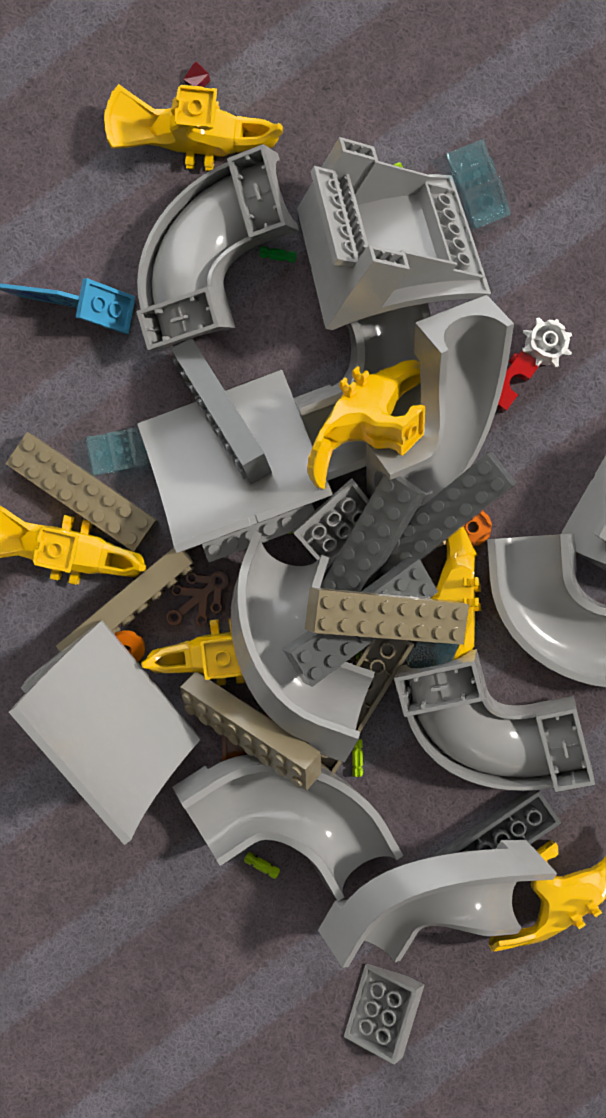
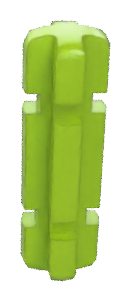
M358 739L352 750V766H354L352 768V775L354 777H361L363 775L361 767L363 766V751L361 749L363 748V741Z
M248 852L244 858L245 863L252 864L254 868L265 874L268 873V876L276 879L279 875V868L276 866L272 867L269 862L260 857H255V854Z

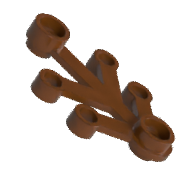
M217 571L212 573L211 576L197 575L196 573L187 574L186 581L189 584L196 582L207 583L208 585L203 589L174 585L171 589L174 596L189 595L194 597L178 610L169 611L166 616L167 622L170 625H178L182 621V616L199 603L196 623L200 626L205 625L208 621V618H206L208 594L213 590L214 600L210 609L213 613L221 612V592L228 585V577L224 572ZM190 575L195 576L194 582L189 581ZM217 577L222 578L221 584L215 582ZM175 587H179L181 589V592L179 594H176L174 592ZM214 604H218L220 606L219 611L213 610ZM172 614L178 615L177 621L172 620ZM200 616H203L205 618L204 623H200L198 621V618Z

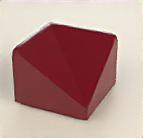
M197 61L191 66L183 79L189 86L205 87L211 81L209 73Z

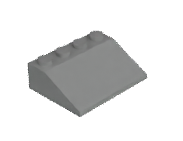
M350 479L292 532L317 561L321 555L329 557L327 569L336 560L369 499L354 480Z
M365 964L344 1037L388 1062L396 1064L403 1058L424 984L409 976Z

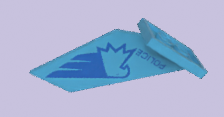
M88 278L82 280L80 296L58 290L0 283V290L22 298L77 308L76 318L122 334H129L136 297Z

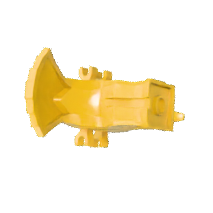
M118 84L111 93L104 115L107 142L111 149L142 145L160 146L176 152L186 153V169L194 170L195 154L205 155V171H211L214 168V156L223 157L236 152L242 153L263 144L269 148L274 147L283 133V126L280 123L274 124L263 119L236 117L220 110L219 102L216 101L217 89L180 85L178 87L177 96L173 99L171 108L154 109Z
M405 360L370 375L367 370L361 374L360 367L357 366L352 371V377L356 382L348 385L347 378L340 381L339 387L344 394L337 401L319 431L308 456L307 473L315 487L325 489L326 475L332 451L343 443L363 441L375 449L390 448L403 456L424 435L425 406L413 405L406 415L391 416L398 399L421 383L419 361Z
M0 506V558L17 555L33 560L34 565L52 569L50 579L61 580L62 571L71 573L69 583L75 585L80 582L81 572L136 578L146 570L142 555L106 542L100 537L89 535L93 524L88 520L83 519L81 532L71 530L75 517L64 515L62 528L24 522Z
M464 527L446 540L447 560L436 588L438 593L430 598L469 604L464 645L458 644L453 660L473 650L475 611H481L479 598H475V592H481L479 578L475 577V557L477 553Z
M229 618L230 632L220 633L219 620H211V634L152 650L147 659L141 662L142 668L149 669L154 673H195L197 671L204 674L205 680L217 679L218 686L225 685L226 678L236 676L237 683H244L245 681L235 654L231 632V618Z
M550 840L536 851L547 862L558 855V845L555 841ZM606 856L598 864L592 866V868L564 876H555L553 880L531 881V888L541 900L536 923L532 927L521 929L518 934L490 936L488 943L490 950L495 952L539 943L560 933L571 925L577 926L580 930L586 925L582 918L584 915L589 913L593 914L596 918L602 914L598 905L606 899Z

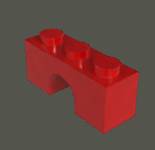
M521 351L519 354L515 352L508 361L511 364L507 368L497 409L503 413L518 396L510 387L511 378L519 377L527 382L539 367L536 366V359L527 352Z

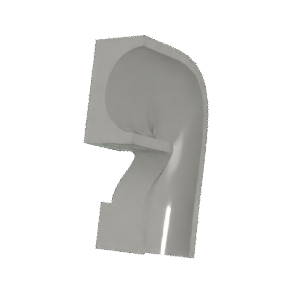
M264 144L227 158V163L212 169L191 183L167 206L151 230L142 251L137 279L141 310L136 312L147 350H169L173 348L174 344L207 333L235 328L224 289V277L228 268L238 257L255 246L299 231L297 222L293 220L287 210L279 188L276 174V163L280 161L279 155Z

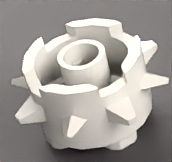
M536 318V326L532 331L523 330L527 338L522 351L527 352L536 359V366L552 364L554 367H558L559 357L562 354L571 355L572 353L567 349L572 334L565 331L566 328L559 323L558 319L543 322L540 318Z

